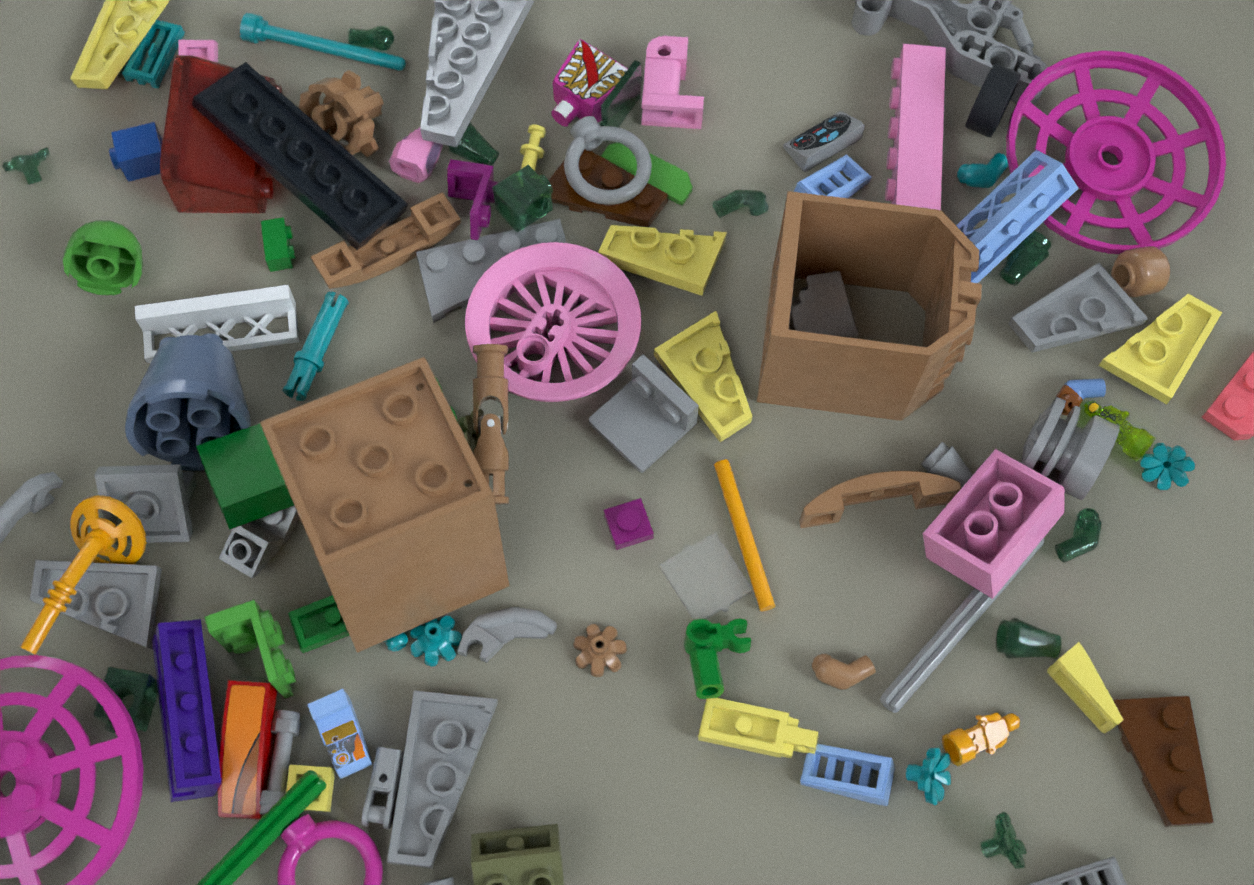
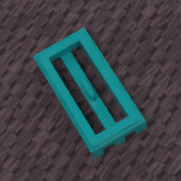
M156 20L129 58L122 72L125 81L133 82L135 79L140 85L145 86L146 83H150L152 88L159 89L177 51L178 40H182L185 34L182 26ZM160 29L155 43L151 44L157 30ZM148 51V57L145 61V64L142 70L139 71L138 69Z

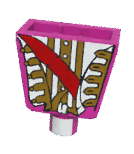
M579 39L553 80V98L558 105L551 111L552 117L564 127H567L576 116L580 119L593 116L597 122H600L634 94V72L584 40Z

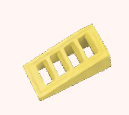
M1080 642L1047 669V673L1102 733H1107L1123 721L1120 712Z

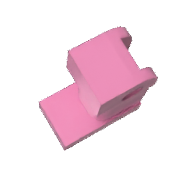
M658 36L648 43L641 125L701 129L704 97L679 95L680 80H685L688 37Z

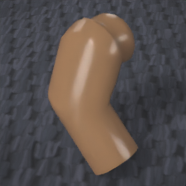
M820 654L812 662V669L817 679L839 690L848 689L876 673L875 667L867 655L848 665L831 658L828 654Z

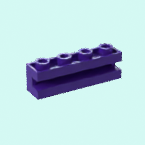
M201 619L158 623L156 627L157 635H154L152 643L170 802L213 797L222 782Z

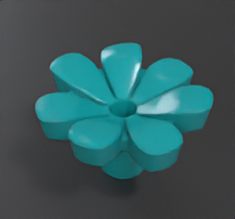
M1157 443L1154 445V454L1143 455L1140 466L1145 468L1142 472L1144 481L1151 482L1157 479V488L1159 490L1170 489L1171 481H1174L1179 487H1184L1189 483L1185 472L1193 471L1195 463L1191 457L1186 456V451L1183 447L1177 445L1171 448L1164 443Z
M446 615L440 621L436 618L424 623L425 625L423 626L420 625L411 629L410 636L417 639L410 647L411 654L414 657L425 654V664L432 667L438 664L439 656H442L445 661L453 660L456 657V652L452 645L459 646L463 636L460 632L452 630L456 623L455 620Z
M929 748L922 766L909 764L906 769L907 780L917 782L918 790L925 793V801L933 805H937L944 798L945 792L942 784H951L950 772L944 771L949 766L951 758L949 753H941L940 748Z

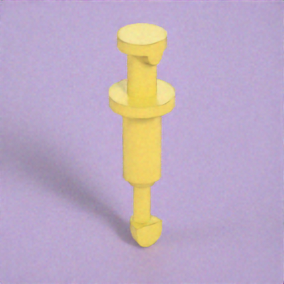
M529 125L528 132L531 134L529 143L523 144L520 148V153L524 157L518 178L521 187L516 203L521 207H526L527 199L525 198L527 186L533 182L537 161L544 157V150L539 147L540 139L545 137L546 130L540 125Z

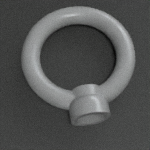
M593 116L584 117L572 126L570 134L574 140L566 151L564 170L569 184L580 196L594 203L614 205L631 200L645 188L651 175V158L646 146L637 136L622 128L600 126ZM602 141H614L626 146L634 154L637 161V171L634 178L627 185L614 190H603L590 185L579 171V158L584 150H592L598 147Z

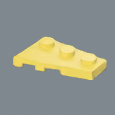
M1187 294L1158 316L1149 326L1128 339L1119 349L1102 359L1098 366L1167 405L1222 312Z
M714 311L654 349V357L673 382L699 405V416L718 441L722 442L750 424L753 416L739 375L735 372L728 343L724 340L717 311Z

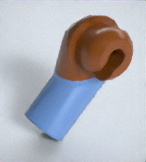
M1103 378L1067 381L1056 395V397L1066 401L1061 414L1068 415L1073 406H1080L1084 398L1104 397L1106 393L1105 381Z

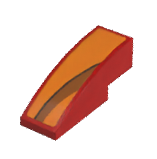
M228 680L220 744L219 766L222 783L218 788V817L260 820L263 817L260 814L261 792L267 791L275 737L271 732L277 690L271 683Z

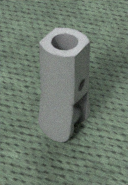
M377 747L369 789L362 812L363 826H368L370 822L383 824L384 829H390L401 776L403 751ZM376 794L388 795L386 807L374 805Z

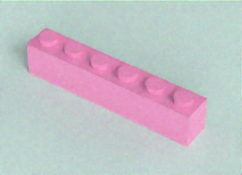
M903 44L900 57L893 58L891 79H896V87L891 89L889 108L895 109V117H891L889 121L888 139H894L893 148L889 147L886 168L892 170V179H887L885 189V201H891V204L941 210L946 47Z

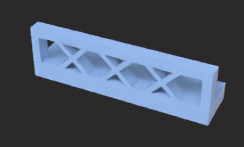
M1035 150L956 225L980 250L979 268L977 272H971V282L979 283L1079 189L1063 163ZM1039 165L1044 167L1037 175L1028 177ZM1016 193L1011 200L1001 203L1007 195ZM988 219L981 228L973 230L974 226L980 221Z

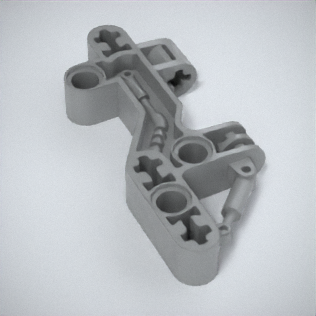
M854 0L856 4L851 22L856 32L865 36L874 35L881 30L888 16L923 31L932 46L946 47L945 67L951 74L976 86L982 87L995 63L1020 73V80L1010 100L1017 103L1031 81L1048 68L1039 56L1034 55L1032 51L1034 44L1022 20L1023 12L1011 4L1012 0H974L970 4H961L957 0ZM999 27L1012 31L1020 51L993 39ZM1044 88L1035 95L1031 101L1032 104L1037 103Z

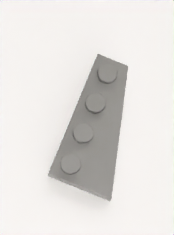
M560 219L479 237L478 241L469 239L417 251L416 255L433 323L444 318L445 313L459 306L462 309L467 307L472 290L481 276L495 262L507 254L534 244L550 242L567 243Z
M414 690L387 859L389 864L433 868L497 707V699Z

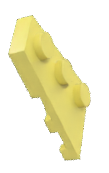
M611 225L598 253L608 258L619 269L702 296L725 243L727 232L714 231L713 236L694 235V230L680 229L679 234L659 233L656 228Z

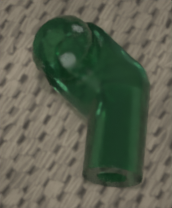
M383 25L371 29L350 28L348 34V43L350 45L376 48L379 51L389 50L395 39L391 29Z
M738 189L712 202L714 211L719 218L742 207H749L752 216L762 215L769 210V205L765 200L767 196L760 190Z
M1091 508L1080 510L1075 521L1073 537L1055 545L1056 554L1063 563L1097 548L1102 522L1096 510Z

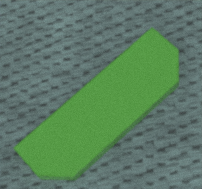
M620 143L609 144L601 157L635 175L637 161L634 154ZM649 153L652 168L648 183L667 193L668 199L683 206L692 192V184L688 172Z

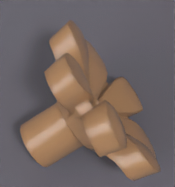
M589 625L586 628L587 637L577 636L573 642L574 648L582 651L575 659L577 667L584 669L591 665L590 673L594 677L603 676L604 667L606 666L611 672H617L622 666L617 655L626 653V643L622 640H615L618 631L612 626H608L603 632H600L598 625Z

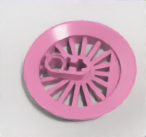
M558 242L540 243L526 246L507 254L495 262L481 276L468 300L465 315V331L470 351L476 363L477 355L473 353L474 345L500 344L508 346V349L516 347V350L504 357V378L508 379V392L529 400L563 402L585 397L600 390L624 370L630 362L639 342L641 309L638 297L629 279L608 258L591 249L575 244ZM537 282L543 307L538 304L524 286ZM545 284L556 289L554 304L550 302ZM515 292L530 311L511 302L508 298ZM565 293L570 297L568 298L564 306H562L563 295ZM579 301L582 302V304L576 308ZM500 309L519 320L497 318L495 316ZM594 310L600 311V313L589 315ZM617 323L618 331L594 329L595 327ZM491 330L514 333L491 339ZM591 342L614 344L611 352H608ZM579 351L602 363L596 369H593ZM565 352L585 376L573 380ZM531 354H540L543 356L541 359L537 361H530L526 359V357ZM558 358L565 382L550 383L552 366ZM518 364L520 373L517 374L510 368Z

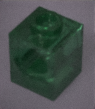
M529 165L492 187L496 210L517 233L553 210L551 198L553 188L551 183L543 174L538 175Z
M109 666L104 682L121 700L128 695H134V702L127 711L133 720L135 729L146 732L158 695L157 680L147 673ZM97 701L93 716L106 724V731L115 733L112 722L102 705Z

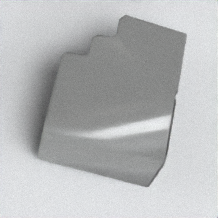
M840 271L807 276L808 287H803L799 296L792 298L789 330L858 339V330L848 303L849 300Z

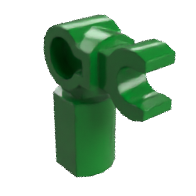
M741 618L734 619L727 625H720V623H711L705 619H696L691 621L686 627L684 649L690 656L696 696L699 699L718 698L724 692L717 652H722V649H729L735 653L750 651L751 638L735 636V634L746 633L747 620Z

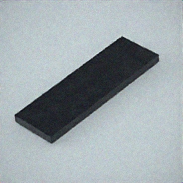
M247 62L193 97L192 106L357 251L406 212L407 202Z

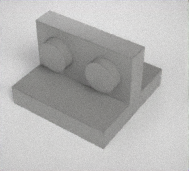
M181 464L98 467L94 475L98 494L115 498L134 511L144 527L146 543L190 541L193 530L188 505L197 486L194 472H182ZM102 510L105 519L110 520L116 526L122 523L114 514ZM127 536V543H132L131 536Z

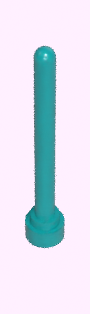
M246 12L241 21L240 38L243 41L257 44L259 41L264 42L266 39L397 71H401L406 67L405 59L400 56L269 25L268 21L263 20L261 15Z

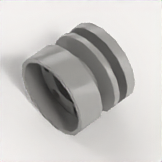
M1055 397L1051 405L1039 415L1023 446L1021 463L1033 469L1037 460L1043 462L1038 473L1045 477H1048L1054 468L1060 470L1057 483L1064 487V493L1083 500L1106 463L1116 442L1120 426L1095 415L1082 429L1076 426L1081 408L1076 405L1073 406L1066 419L1063 420L1060 416L1066 401Z

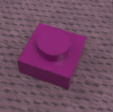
M641 498L603 510L604 518L616 550L654 538V533Z

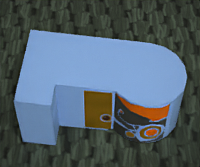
M344 689L307 704L340 779L373 765L351 699Z

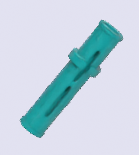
M329 291L326 293L323 304L302 350L297 351L293 358L295 366L286 385L282 389L283 393L288 397L293 398L296 391L298 393L296 400L305 401L316 373H321L324 367L322 359L344 310L349 304V301L343 295L339 294L335 303L334 297L336 292Z

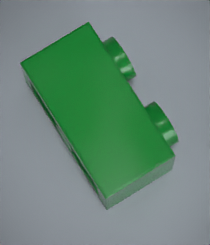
M284 217L262 220L261 228L265 261L270 272L292 269V259H296L294 245H290V239H293L291 225L287 226Z

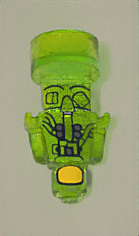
M1094 400L1087 401L1084 405V412L1091 418L1097 415L1120 426L1116 442L1123 448L1122 452L1135 462L1154 443L1156 437L1144 428H1135L1126 421V418H1129L1130 415L1128 411L1119 410L1112 405L1105 406L1101 410V405Z

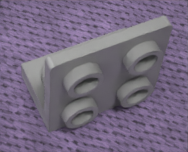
M643 354L632 363V380L589 417V424L634 468L643 473L697 424L699 405Z

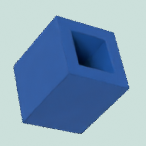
M155 122L111 132L114 147L109 148V154L115 170L121 169L128 182L171 171L165 142Z

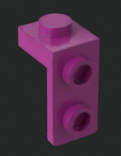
M450 159L447 167L448 197L474 201L470 211V239L478 241L482 228H488L490 224V204H496L498 199L499 182L494 181V166Z

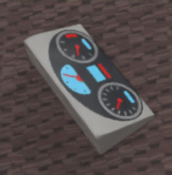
M839 111L783 145V148L805 173L860 140L865 126L858 119Z

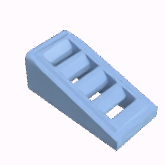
M846 154L799 181L794 192L850 198L868 184L872 177ZM842 171L846 176H848L851 179V181L849 182L839 172Z
M817 744L815 754L806 753L800 783L804 786L860 801L888 806L895 765L891 757ZM821 756L828 758L824 778L817 777ZM838 761L845 762L841 781L834 780ZM855 765L862 767L858 785L851 784ZM872 770L879 771L876 788L869 787Z

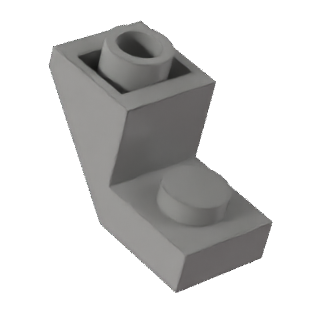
M295 505L233 528L219 559L251 578L256 577L291 537L300 518Z

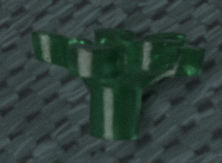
M46 147L31 155L15 156L10 161L3 162L1 166L5 172L12 170L23 172L28 185L43 181L37 167L50 155L49 149Z
M1001 812L996 816L995 837L980 842L981 850L987 859L1002 854L1009 859L1015 869L1025 868V861L1022 855L1027 854L1023 841L1015 840L1017 835L1011 819L1006 812Z

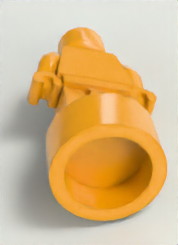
M997 712L984 716L977 715L975 717L979 720L977 725L967 730L957 728L942 736L944 751L949 753L951 762L956 766H961L973 760L977 753L986 748V753L992 755L996 752V749L1002 747L1007 742L1009 732L1019 728L1020 718L1013 713H1009L1002 718Z

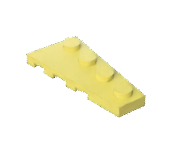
M105 0L70 78L78 88L108 89L170 0Z

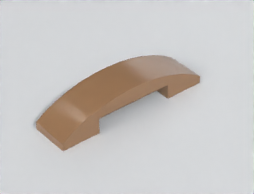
M441 192L411 207L410 217L383 229L358 251L352 246L348 247L343 240L311 256V261L328 288L348 286L379 276L417 257V251L429 249L445 238L461 224V219L444 193Z
M887 471L860 476L828 489L803 508L799 520L800 528L837 523L844 512V506L912 495L915 509L948 504L960 491L961 485L960 482L948 477L918 471Z

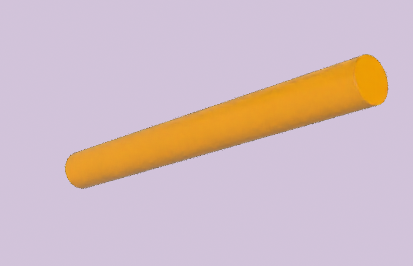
M720 460L714 464L756 600L760 611H768L775 607L773 596L729 460Z

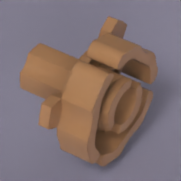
M350 70L344 72L341 79L326 77L311 84L309 90L300 95L299 109L336 141L341 139L348 141V145H340L352 155L359 151L366 157L373 155L379 147L373 138L375 124L372 119L382 114L381 108L384 104L379 92L372 90L369 86L360 89V76ZM323 92L326 96L323 99V104H320L319 98Z

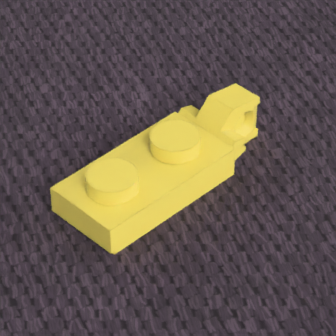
M720 698L706 699L698 740L779 758L781 756L792 758L793 751L815 754L819 732L799 728V720L789 717L787 712Z

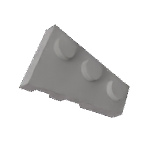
M1097 263L1013 316L1008 325L1033 353L1144 325L1148 318L1104 267Z
M36 560L30 601L44 606L43 598L50 596L47 591L55 588L52 585L53 581L60 580L71 562ZM91 563L74 588L77 591L76 595H70L72 602L65 604L67 607L66 612L60 613L152 649L162 568L153 565Z

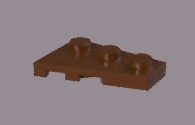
M584 150L580 155L579 171L582 177L596 188L603 190L619 189L627 185L635 176L590 150ZM563 161L537 194V203L550 206L552 202L569 206L571 211L582 213L583 210L604 214L606 219L640 227H650L667 204L668 194L647 183L645 188L636 197L624 203L614 205L594 203L580 196L571 187L565 175Z
M1190 696L1113 700L1123 718V721L1117 725L1123 736L1120 739L1127 753L1131 752L1143 775L1141 780L1165 827L1200 826L1214 823Z

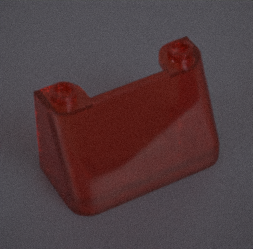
M176 55L174 59L160 157V173L163 184L178 213H266L267 199H272L273 197L272 178L266 177L263 167L192 106V100L195 95L236 69V67L192 55ZM261 75L283 94L281 85H276L274 78Z

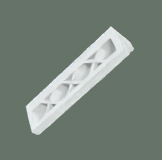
M289 285L135 306V320L143 331L144 359L147 363H151L157 351L154 347V335L170 333L175 337L193 335L198 329L209 328L215 335L224 339L223 345L230 352L299 342L296 302ZM288 317V332L273 334L265 329L273 319ZM247 323L253 328L244 338L234 339L227 334L235 324Z

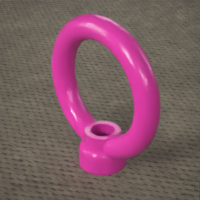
M307 814L291 824L280 835L287 846L278 866V885H296L295 869L300 856L315 846L320 840L327 838L345 840L359 851L365 865L363 885H381L383 865L379 850L370 836L353 824L335 820L315 823L311 816Z

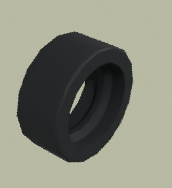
M995 63L977 95L965 127L991 138L1008 107L1021 74Z

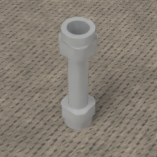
M277 710L275 711L274 719H272L271 732L276 737L268 790L261 792V815H265L286 793L285 787L292 739L299 736L300 713Z

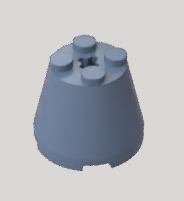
M208 333L202 336L166 337L160 341L159 348L128 406L126 415V437L131 446L141 456L150 454L156 458L171 462V465L181 464V470L201 471L204 470L196 446L251 427V418L235 360L229 349L223 345V340L218 335Z

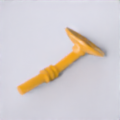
M97 495L84 499L75 507L70 519V529L73 540L80 551L60 580L53 581L52 585L55 588L47 591L50 596L43 598L42 601L45 605L20 648L36 655L60 612H66L67 607L65 604L72 602L70 595H76L77 591L74 588L92 562L134 565L143 556L146 548L144 527L134 511L123 502L109 496ZM98 509L114 514L122 523L116 526L108 519L99 518ZM84 514L86 520L82 523L81 530L79 532V522L82 515ZM90 525L92 531L88 533V527ZM127 536H131L132 547L129 555L126 557L122 553L127 547ZM118 541V547L116 550L112 547V545H114ZM97 555L108 556L110 561L101 559Z

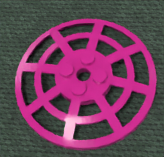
M1095 51L1074 55L1046 68L1031 81L1016 103L1009 120L1006 135V157L1010 174L1018 167L1015 141L1018 126L1023 115L1040 128L1037 134L1035 150L1046 154L1048 136H1051L1067 147L1065 163L1063 165L1077 187L1083 192L1076 205L1068 199L1060 205L1061 208L1071 214L1065 226L1051 215L1043 223L1070 242L1086 249L1107 254H1121L1126 250L1145 246H1154L1161 249L1187 236L1206 218L1218 199L1224 183L1226 170L1225 144L1220 126L1211 108L1199 92L1182 76L1158 62L1143 56L1118 51ZM1089 69H1119L1136 73L1147 79L1137 96L1118 90H1093ZM1074 72L1078 94L1072 95L1060 102L1051 110L1048 116L1031 103L1035 95L1048 84ZM1160 85L1170 91L1185 105L1195 118L1199 126L1198 129L1178 135L1168 118L1150 104ZM1096 102H1113L1130 108L1124 118L1116 116L1100 117ZM1077 106H1082L1086 122L1074 134L1056 123L1066 112ZM1142 115L1146 116L1158 127L1165 140L1151 143L1146 133L1137 126ZM1205 142L1209 161V174L1204 195L1182 188L1186 172L1184 149ZM1110 152L1114 154L1118 159V165L1106 163L1102 158V153ZM1171 153L1173 161L1171 183L1152 176L1156 157ZM1039 165L1028 177L1037 175L1044 167ZM1142 188L1163 196L1153 208L1139 215L1130 198ZM1096 199L1115 201L1123 218L1101 217L1093 215L1089 211ZM1174 201L1196 208L1192 216L1183 225L1161 239L1153 241L1144 226L1145 223L1163 214ZM1084 222L1103 228H1128L1138 245L1109 244L1092 240L1078 233Z
M40 655L11 656L0 659V671L9 668L34 667L64 675L48 697L26 692L0 694V838H6L13 864L0 865V879L18 877L21 885H41L36 870L45 867L60 856L78 835L101 847L88 865L65 885H94L108 871L124 848L139 810L144 767L141 744L133 720L116 693L102 679L86 668L66 660ZM79 684L87 689L102 705L113 724L117 738L91 745L80 722L69 710L63 707V704ZM23 705L34 707L38 711L24 732L4 731L1 707ZM53 719L57 720L68 733L74 744V751L56 756L49 744L41 739ZM121 756L123 766L122 793L116 817L111 829L87 818L95 792V763ZM79 768V791L72 811L57 803L61 790L62 773ZM11 772L16 779V785L13 792L5 796L1 791V781L7 773ZM46 819L63 828L60 834L46 848L31 857L25 834L35 830Z

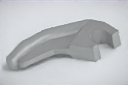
M54 472L39 474L29 479L0 507V543L3 542L20 518L28 512L36 513L53 503L55 498L49 491L54 488H60L63 484V481Z
M509 607L482 614L463 633L458 654L467 657L469 647L475 643L480 644L483 647L479 657L480 661L487 663L504 644L514 638L545 639L548 634L552 635L555 633L557 623L539 610Z

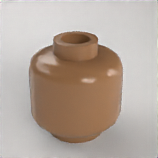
M1154 246L1129 249L1118 255L1112 267L1111 276L1129 297H1142L1155 294L1165 288L1170 277V264L1165 254Z

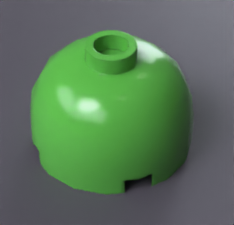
M110 220L88 222L74 231L68 241L63 256L64 272L68 278L70 273L78 281L77 286L84 291L97 295L121 294L122 290L120 288L128 287L132 284V289L137 285L142 275V247L132 231L122 224Z

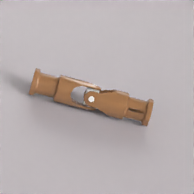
M500 344L474 345L473 353L477 355V378L473 379V427L476 435H478L479 429L481 436L477 441L473 454L488 484L489 476H493L495 505L509 504V497L505 496V472L509 470V452L501 436V433L503 435L506 434L509 421L508 379L504 378V355L508 353V346ZM494 400L501 404L503 417L490 413L480 416L478 421V410L484 401Z

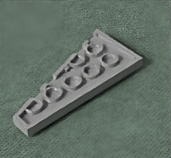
M434 0L435 14L434 18H432L428 54L429 69L426 72L427 88L426 96L423 99L420 126L423 140L457 147L529 13L534 0Z

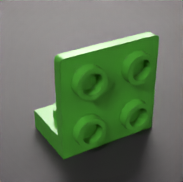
M251 600L205 616L208 632L228 653L233 651L236 654L245 653L259 646L269 682L285 699L293 696L290 684L296 682L295 672L289 658L285 659L282 650L279 648L280 645L285 644L284 635L279 622L273 620L269 610L263 611L255 600Z

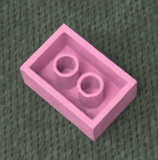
M995 449L923 532L926 558L993 599L1064 514V487Z

